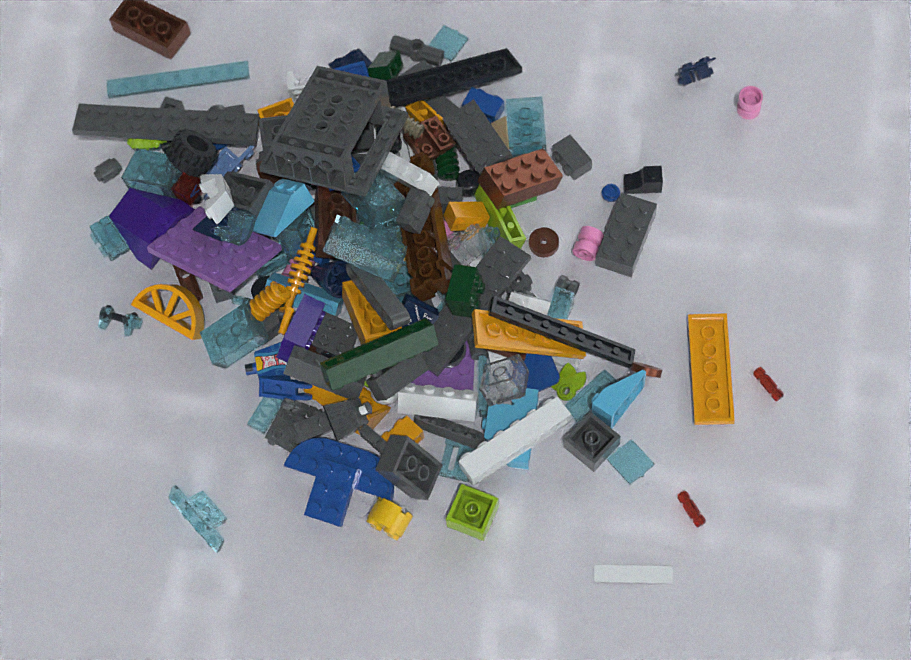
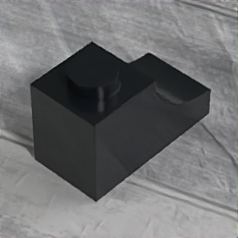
M643 166L640 171L624 174L625 194L662 193V166Z

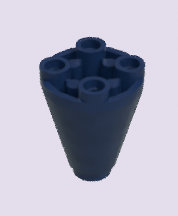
M338 260L318 264L311 269V277L331 296L342 298V282L351 280L346 271V264L350 262Z

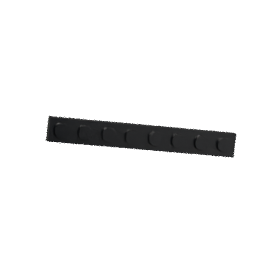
M495 295L491 300L489 316L629 369L632 362H634L636 350L634 348Z

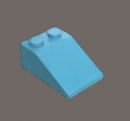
M286 179L278 180L274 187L269 190L252 230L256 233L276 238L314 202L305 184Z
M641 370L604 388L600 394L597 392L591 401L592 413L612 429L645 387L646 371Z

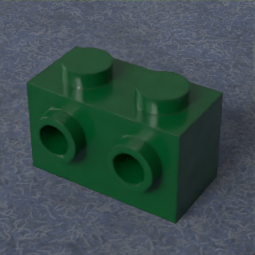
M399 50L380 52L368 67L369 77L381 80L397 77L404 67Z

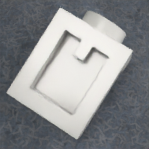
M286 71L289 98L298 99L305 85H299L298 77L294 78L293 71Z

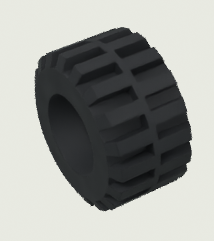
M188 129L179 130L166 150V156L175 168L194 177L207 174L218 154L216 147L207 137Z

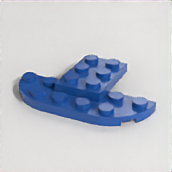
M314 438L304 441L295 447L284 463L285 467L316 476L305 509V516L342 527L354 489L393 501L394 484L375 471L380 457L369 451L326 438Z

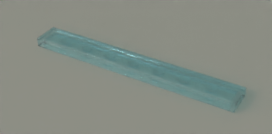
M247 60L107 80V94L110 99L250 79L249 63Z

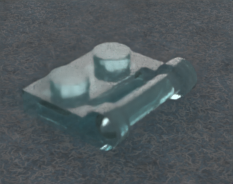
M446 439V447L441 463L443 466L439 476L471 483L460 469L459 460H461L462 455L467 452L471 453L477 448H470ZM453 447H457L459 450L454 470L452 471L448 467Z

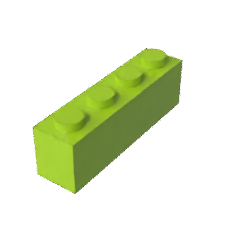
M479 184L474 196L477 202H483L490 216L488 225L496 241L501 236L521 249L526 241V237L510 205L497 210Z

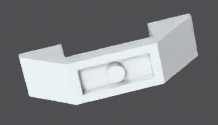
M222 174L201 175V184L199 186L204 194L207 193L210 198L205 201L207 206L205 212L209 219L213 218L214 222L218 224L234 207L231 190Z

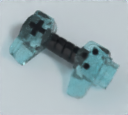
M106 305L100 310L98 327L106 330L111 320L123 323L124 335L131 336L134 329L141 328L143 319L139 318L135 312L126 315L115 313L111 305Z

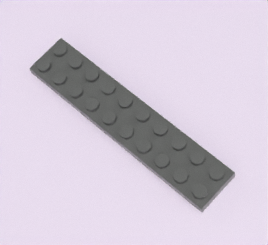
M79 103L72 133L73 135L172 141L179 130L188 129L202 134L212 143L255 146L259 127L258 119L260 117L259 114Z

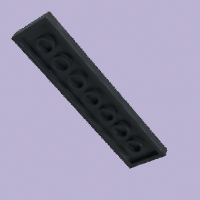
M508 48L395 77L385 80L387 81L389 103L391 107L395 106L397 108L398 106L522 73V66Z

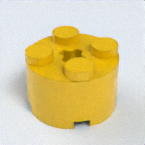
M378 497L366 517V522L379 532L383 529L387 536L398 541L404 534L413 516L409 512L406 514L402 513V508L393 502Z

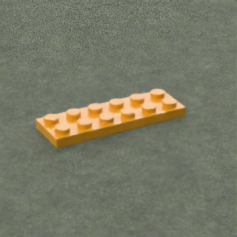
M474 309L472 312L475 348L584 359L586 357V352L489 316V311ZM558 319L583 329L582 321Z
M727 313L688 314L694 425L734 424Z

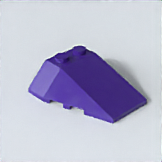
M129 188L108 218L135 258L152 270L160 258L149 253L147 246L161 235L166 234L169 229L175 227L178 221L192 214L195 209L180 199Z

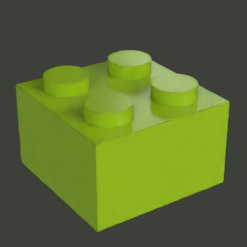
M461 484L446 518L447 527L484 541L499 508V498Z

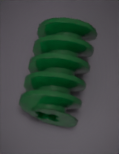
M457 143L447 152L436 158L437 176L443 181L457 180L460 174L458 154L456 153Z

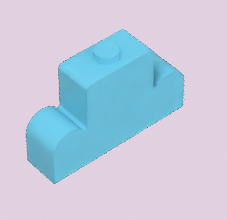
M517 388L511 394V405L489 403L487 418H483L482 429L485 430L484 440L490 441L497 432L507 430L514 421L522 420L533 409L537 410L539 390ZM531 448L506 465L511 468L529 470Z

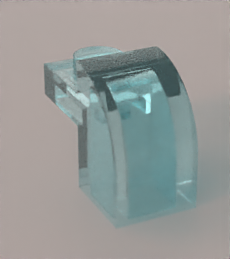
M243 210L230 211L227 226L215 227L214 235L220 236L223 241L241 246L247 242L253 232L256 215Z

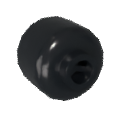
M464 170L458 175L457 186L463 188V196L473 197L479 186L478 179L480 176L474 170Z

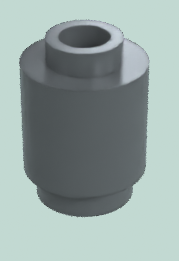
M115 158L107 159L94 168L95 172L93 174L99 182L103 181L106 183L117 176L122 168Z

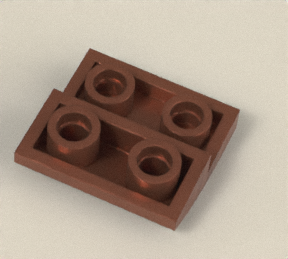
M433 116L420 123V125H424V131L419 138L414 139L413 135L409 136V133H404L403 138L415 155L424 152L431 160L447 152L456 144L437 116Z

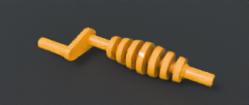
M313 227L310 228L306 242L300 244L303 250H298L296 253L301 257L295 256L293 259L298 264L291 263L290 266L291 269L295 270L289 271V276L293 277V279L288 278L287 283L291 286H286L291 294V298L286 300L284 307H279L278 310L284 313L278 333L285 335L290 319L295 311L292 308L295 296L300 295L302 292L298 287L304 288L305 286L300 281H307L308 276L304 274L311 273V269L306 266L312 267L313 262L308 259H314V254L310 252H315L316 250L313 243L318 229Z

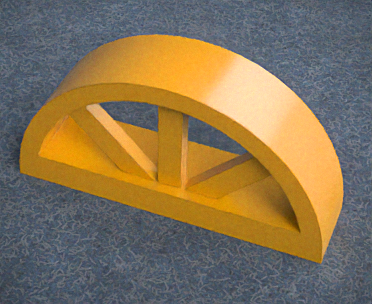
M158 284L149 286L142 290L131 303L135 308L191 340L201 339L203 335L204 314L201 305L193 293L180 285ZM162 289L173 292L165 310L162 307L158 291ZM151 295H152L154 304H153L152 302H150V301L147 300ZM180 296L189 310L173 315L171 314ZM191 316V325L181 319Z

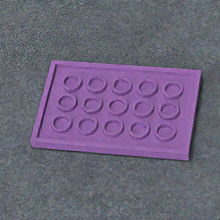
M200 206L188 217L178 222L175 227L169 229L166 234L161 235L147 246L149 253L229 293L282 251L281 244L241 225L223 241L193 231L192 229L207 216L205 209Z

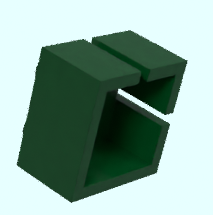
M454 264L445 300L452 315L472 318L474 309L480 310L481 301L479 299L481 294H484L485 283H483L482 275H480L477 267Z

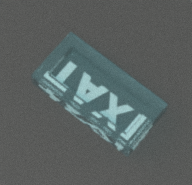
M263 397L247 425L265 434L277 415L283 399Z

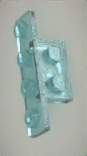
M177 485L172 486L168 496L171 504L182 513V516L203 537L208 546L218 553L223 546L224 539L215 528L226 523L227 517L204 491L187 498Z

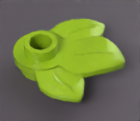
M567 363L559 374V382L551 386V388L557 391V395L561 400L569 401L574 398L576 391L582 389L585 385L586 372L577 373L575 368L570 363ZM570 389L569 393L565 395V390Z

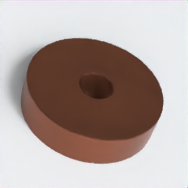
M542 227L531 233L529 248L534 255L543 258L550 257L558 250L559 237L554 230Z
M632 362L630 369L634 372L644 370L647 376L661 378L663 371L660 368L638 362Z

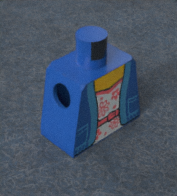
M282 342L255 351V362L245 364L246 375L258 374V378L268 376L291 379V376L283 374L287 362L276 358Z

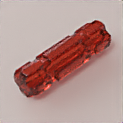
M763 367L757 368L753 373L757 380L760 379L762 386L769 394H772L771 397L775 401L782 399L784 396L782 390L777 388V384L768 374H765L766 371Z
M686 490L680 492L677 498L680 503H683L684 509L690 518L694 520L693 522L696 527L703 526L706 523V519L702 514L700 515V510L694 501L690 499Z

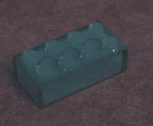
M337 215L329 230L322 251L394 283L403 266L407 246L400 241H394L386 237L382 233L374 232L365 225H359L347 217Z

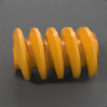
M272 281L270 286H266L265 290L260 292V295L257 294L254 299L249 301L254 318L258 321H264L281 304H284L286 300L291 298L289 290L284 285Z

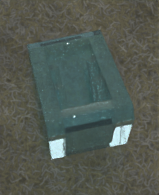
M556 286L548 316L568 320L574 306L575 292Z

